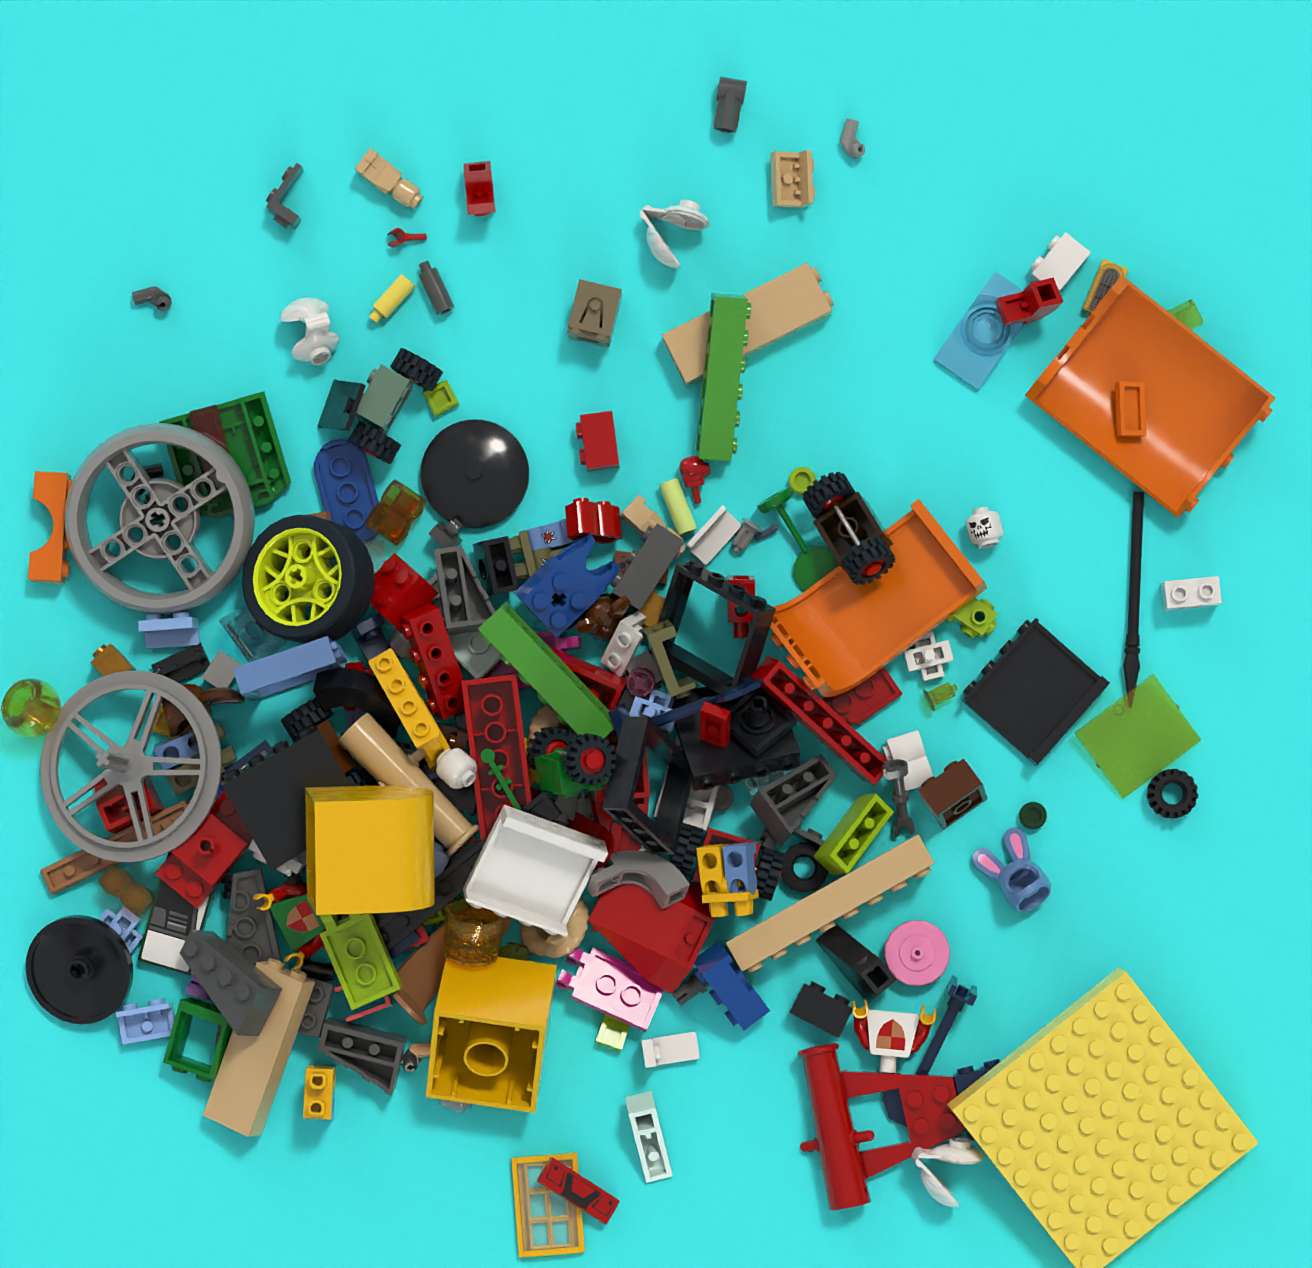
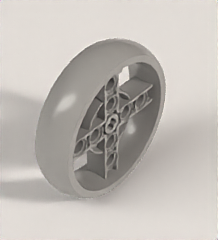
M166 423L138 425L107 438L80 465L72 480L66 499V538L74 561L82 574L96 590L108 599L128 609L143 613L173 614L199 607L215 598L239 574L251 548L254 536L255 511L253 498L240 467L215 441L202 433L179 425ZM152 444L173 445L200 456L212 469L185 487L169 479H150L131 449ZM107 466L126 494L119 515L121 530L93 548L87 526L88 501L97 478ZM126 466H131L135 470V478L132 481L124 477L123 471ZM202 481L207 482L211 487L209 496H203L199 492V485ZM141 489H146L150 492L151 499L147 504L142 503L139 499ZM227 490L233 509V533L225 557L212 572L193 543L200 528L199 508ZM179 497L187 499L188 509L186 511H181L177 508L176 501ZM155 513L165 516V520H163L164 525L154 522V519L157 518ZM134 527L142 529L143 539L141 541L133 539L131 531ZM172 534L177 535L181 539L179 549H174L169 544V538ZM111 542H116L120 545L121 552L119 556H114L110 553L109 545ZM134 551L151 559H169L188 589L166 594L148 593L123 583L108 569ZM187 557L193 558L196 562L194 572L188 571L184 566V561Z

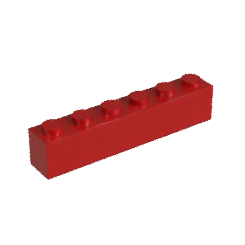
M767 656L750 677L752 679L763 677L765 683L761 686L762 689L791 713L799 723L860 779L876 785L883 777L882 765H884V761L888 760L815 692L811 691L780 660Z

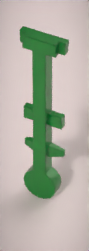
M484 749L481 752V760L490 764L492 769L488 774H495L500 783L496 785V788L498 790L503 788L514 808L521 810L520 805L508 786L512 783V780L510 778L505 780L500 772L504 767L503 764L497 766L494 762V751Z

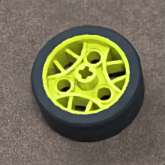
M312 515L285 517L267 527L249 549L242 576L244 599L249 612L256 622L270 634L302 644L326 636L336 641L347 635L359 624L367 612L373 596L375 581L373 562L367 547L359 536L343 525ZM310 548V555L306 558V552ZM335 556L338 564L332 568L329 559ZM287 558L286 564L283 570L281 571L282 565ZM332 588V593L328 597L327 592ZM289 590V596L285 600V593ZM312 605L310 620L306 621L304 607Z

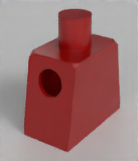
M754 575L727 576L728 582L743 586L747 593L755 596ZM727 600L728 623H733V638H747L749 623H752L754 614L747 610L742 614L737 613L736 606L738 605Z

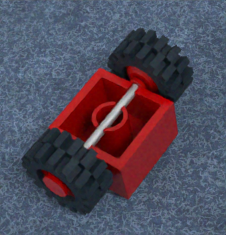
M686 823L682 824L676 854L672 855L670 863L682 874L690 876L695 858H697L696 848L699 847L704 829ZM708 827L702 846L755 841ZM756 842L757 853L754 854V866L757 877L756 889H758L759 898L771 901L781 876L785 853L764 847L757 866L755 862L761 843ZM697 861L692 880L701 883Z

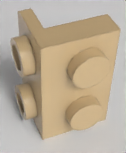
M804 150L799 153L781 151L770 153L772 207L803 208L813 204L815 187L812 178L814 160L812 159L811 150Z

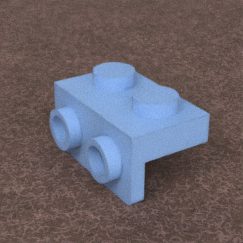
M189 612L173 613V618L162 619V614L146 615V620L138 621L139 632L145 633V647L147 649L195 646L200 644L199 618L189 617Z
M165 998L148 1001V1007L138 1008V1003L122 1005V1011L115 1012L116 1018L119 1021L122 1045L169 1037L175 1020L173 1002L165 1003Z

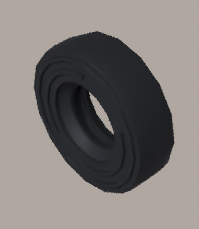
M799 843L790 847L785 852L781 876L791 889L799 892H810L819 888L825 882L828 871L813 857L819 849L817 846L809 843ZM808 857L814 862L815 871L811 877L800 878L795 874L794 863L798 858Z

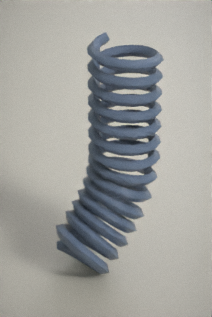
M773 523L763 533L755 534V541L762 540L767 536L769 537L771 534L773 535L779 529V526L776 528L777 524Z

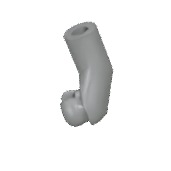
M846 119L840 144L848 156L856 159L864 155L865 146L860 144L855 137L859 122L853 119Z

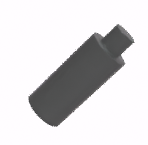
M429 261L419 264L422 272L419 278L436 314L442 315L452 310L454 304L437 268H431Z

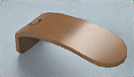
M468 905L437 929L429 937L430 941L421 944L401 964L396 971L403 988L393 992L392 996L409 1015L424 1026L427 1023L424 1009L439 991L447 951L454 950L480 954L508 932L511 925L510 917H500L492 910L484 907L478 909Z

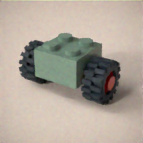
M400 348L390 366L391 369L381 364L378 370L374 368L367 379L369 386L366 392L363 393L356 412L358 419L364 422L359 421L348 439L366 453L388 464L392 463L401 444L386 434L412 391V385L416 383L424 389L433 391L443 374V371L435 365L404 348Z

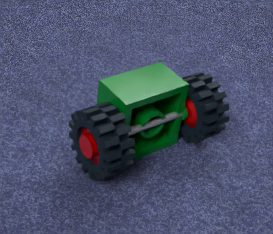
M549 726V728H541V732L536 731L533 734L536 737L535 739H529L528 743L532 744L531 748H526V752L531 753L527 760L533 763L530 765L531 768L537 770L540 790L549 791L551 795L562 794L563 798L577 796L579 790L586 788L587 791L603 789V784L608 783L612 775L611 769H615L616 764H611L612 760H616V755L611 754L615 750L614 747L608 745L609 741L598 735L584 733V735L578 734L576 738H572L574 734L566 731V729Z

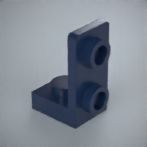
M380 613L358 624L351 631L367 662L391 648L381 630L385 622Z

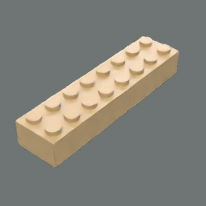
M919 834L915 835L730 939L725 944L741 972L747 970L750 974L764 966L761 961L771 956L772 960H775L787 953L785 947L795 943L796 947L812 939L809 934L818 929L820 933H823L835 926L833 920L842 916L846 920L860 912L858 906L866 902L868 906H871L884 898L881 893L890 889L894 893L908 885L906 879L914 875L915 879H919L932 871L929 866L933 865L934 861Z

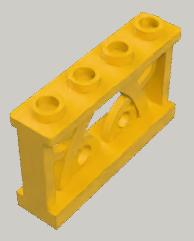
M390 648L369 660L368 663L417 749L423 747L427 753L424 759L433 772L436 770V761L439 755L451 748L405 668L403 669L396 654Z

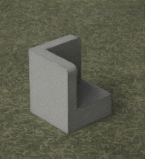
M219 650L201 678L217 688H228L235 678L232 668L242 664Z

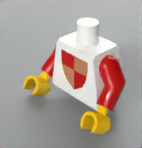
M864 1000V1007L856 1008L855 1001H852L854 1032L861 1046L869 1050V1054L881 1055L880 1072L896 1073L897 1057L909 1058L910 1054L916 1053L928 1038L931 1026L936 1020L937 1009L934 1008V1013L928 1015L924 1013L925 1005L921 1007L920 1014L871 1010L868 1008L867 1000Z

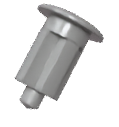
M742 518L745 523L732 542L735 544L733 547L734 552H739L740 549L745 550L757 531L762 532V529L752 521Z

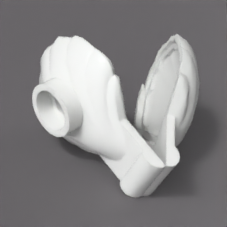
M681 200L679 205L669 206L665 209L652 208L646 205L640 211V217L648 226L646 239L654 257L662 264L671 268H680L678 260L649 218L665 220L689 230H703L710 226V222L700 212L701 206L698 203Z
M299 298L282 310L280 321H301L306 324L305 337L297 342L291 351L294 359L302 362H311L313 365H321L331 358V352L336 349L340 337L336 333L329 332L330 320L326 311L330 307L326 302L317 298Z
M952 1137L949 1140V1144H944L934 1149L916 1147L912 1153L913 1161L918 1167L922 1168L920 1172L921 1179L928 1193L938 1203L948 1207H959L960 1204L952 1196V1192L919 1158H933L961 1165L981 1162L984 1155L978 1149L971 1146L972 1140L969 1138Z

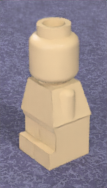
M371 148L355 167L356 173L372 184L373 187L385 194H391L392 192V198L403 207L408 208L410 206L415 209L424 197L420 194V189L408 179H402L401 172Z
M639 494L621 513L620 518L640 536L644 534L648 526L654 528L657 523L666 528L667 525L656 512L650 510L645 505L646 500ZM672 528L667 529L683 540ZM682 545L674 558L677 559L687 547Z

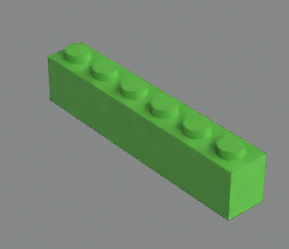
M711 293L695 455L699 459L731 461L732 454H736L737 438H734V429L739 427L740 411H736L737 400H741L743 395V385L739 384L740 373L745 372L746 359L742 357L743 346L748 344V330H745L746 319H750L751 303H748V299L744 295Z
M507 602L498 608L478 628L484 642L490 646L494 645L500 652L499 656L508 666L512 665L519 672L518 676L527 686L531 685L538 692L537 696L540 701L546 706L550 705L557 712L556 716L559 721L565 726L569 725L576 732L575 736L586 733L605 738L615 729L607 707Z

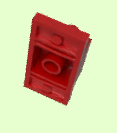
M225 790L214 802L208 816L198 830L186 842L172 850V854L155 873L197 909L244 855L253 840Z

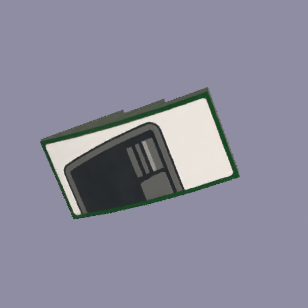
M160 878L138 960L191 975V969L179 953L191 930L204 931L216 888L197 909Z

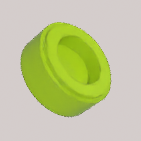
M806 467L794 469L789 476L791 490L796 494L803 495L805 491H808L806 488L809 485H814L813 481L816 480L815 474Z

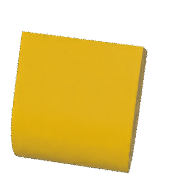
M410 786L305 788L307 899L316 915L405 912L428 908L435 904L434 792L432 790Z

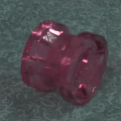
M643 666L633 669L627 678V689L634 696L643 697L648 695L655 685V675L652 670Z

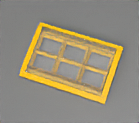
M577 1152L511 1158L519 1257L585 1252L582 1210L537 1182L550 1157L555 1158L579 1174Z

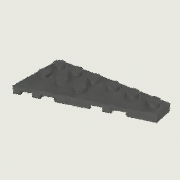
M262 867L239 871L233 874L230 917L227 929V943L254 966L257 962L268 961L269 958L282 962L272 912L270 908L264 911L256 909L263 906V897L258 900L253 899L255 894H267ZM219 1024L215 1045L218 1043L222 1026Z

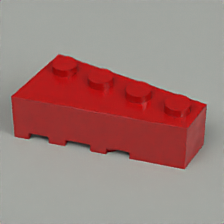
M549 646L609 711L614 710V707L618 705L628 682L627 679Z

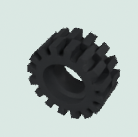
M1179 769L1161 771L1148 784L1147 799H1149V805L1156 814H1160L1164 818L1182 817L1191 812V809L1196 805L1195 802L1198 798L1197 784L1194 783L1192 776L1187 775L1185 771H1180ZM1175 783L1181 787L1183 797L1179 803L1168 804L1162 797V790L1165 785Z

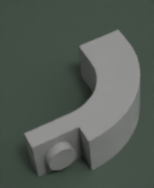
M628 850L611 854L605 868L600 867L591 874L587 890L592 897H595L622 884L638 885L649 891L663 910L685 899L690 884L684 875L666 859L645 851Z

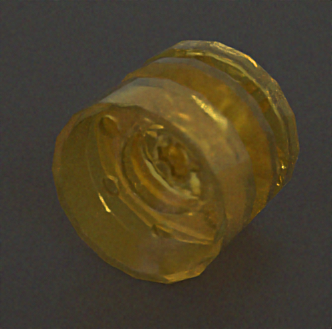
M465 897L453 900L448 904L446 910V929L442 945L444 956L451 962L462 966L482 967L493 964L499 958L500 934L504 917H500L492 910L484 907L478 909L469 905L465 901Z

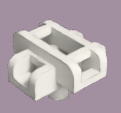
M933 631L914 643V649L904 651L908 672L920 670L923 681L943 677L942 664L954 661L949 640L936 643Z

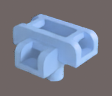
M653 689L649 701L635 696L629 715L631 717H639L644 704L645 707L642 714L654 717L661 714V712L664 713L672 710L675 698ZM675 721L659 728L673 732Z
M123 906L118 914L107 908L98 920L104 922L110 916L106 924L120 935L129 952L132 953L144 937L143 934L135 929L140 923L141 918L126 906Z

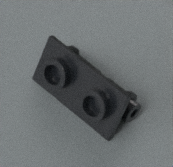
M200 642L199 645L186 648L151 666L153 673L180 682L206 670L210 665V661Z

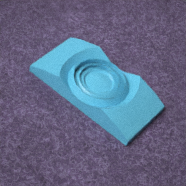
M995 271L935 356L934 361L978 391L1024 326L1023 322L1004 326L995 301L999 297L1019 293L1023 290Z

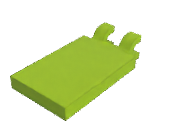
M372 913L349 914V917L340 921L337 914L319 915L327 930L320 933L321 939L351 1010L403 988Z

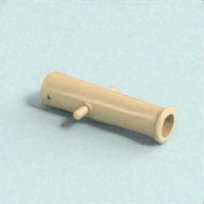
M369 713L359 718L338 740V743L378 781L379 786L420 787L434 792V837L448 849V856L455 855L479 831V825H472L419 768V762L427 755L423 747L416 749L411 755L406 754Z

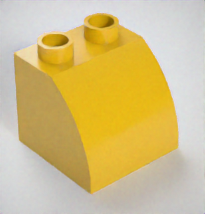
M447 951L434 1010L426 1087L427 1098L530 1113L536 1112L557 965L482 955L479 953Z

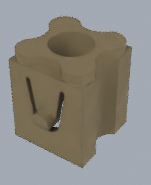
M579 279L568 324V338L610 347L622 300V289Z

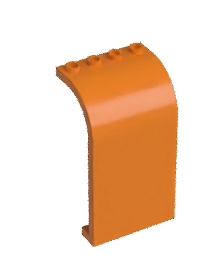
M919 499L910 505L912 510L885 530L893 542V545L889 548L896 559L895 563H893L894 566L887 569L888 573H882L880 575L881 578L878 580L874 578L872 583L866 581L865 585L860 583L856 585L852 582L847 572L839 565L796 598L784 604L773 606L776 608L770 628L774 633L770 637L779 649L783 646L790 654L786 658L795 670L801 667L806 674L802 679L811 691L817 688L822 696L833 697L858 686L987 589L984 580Z

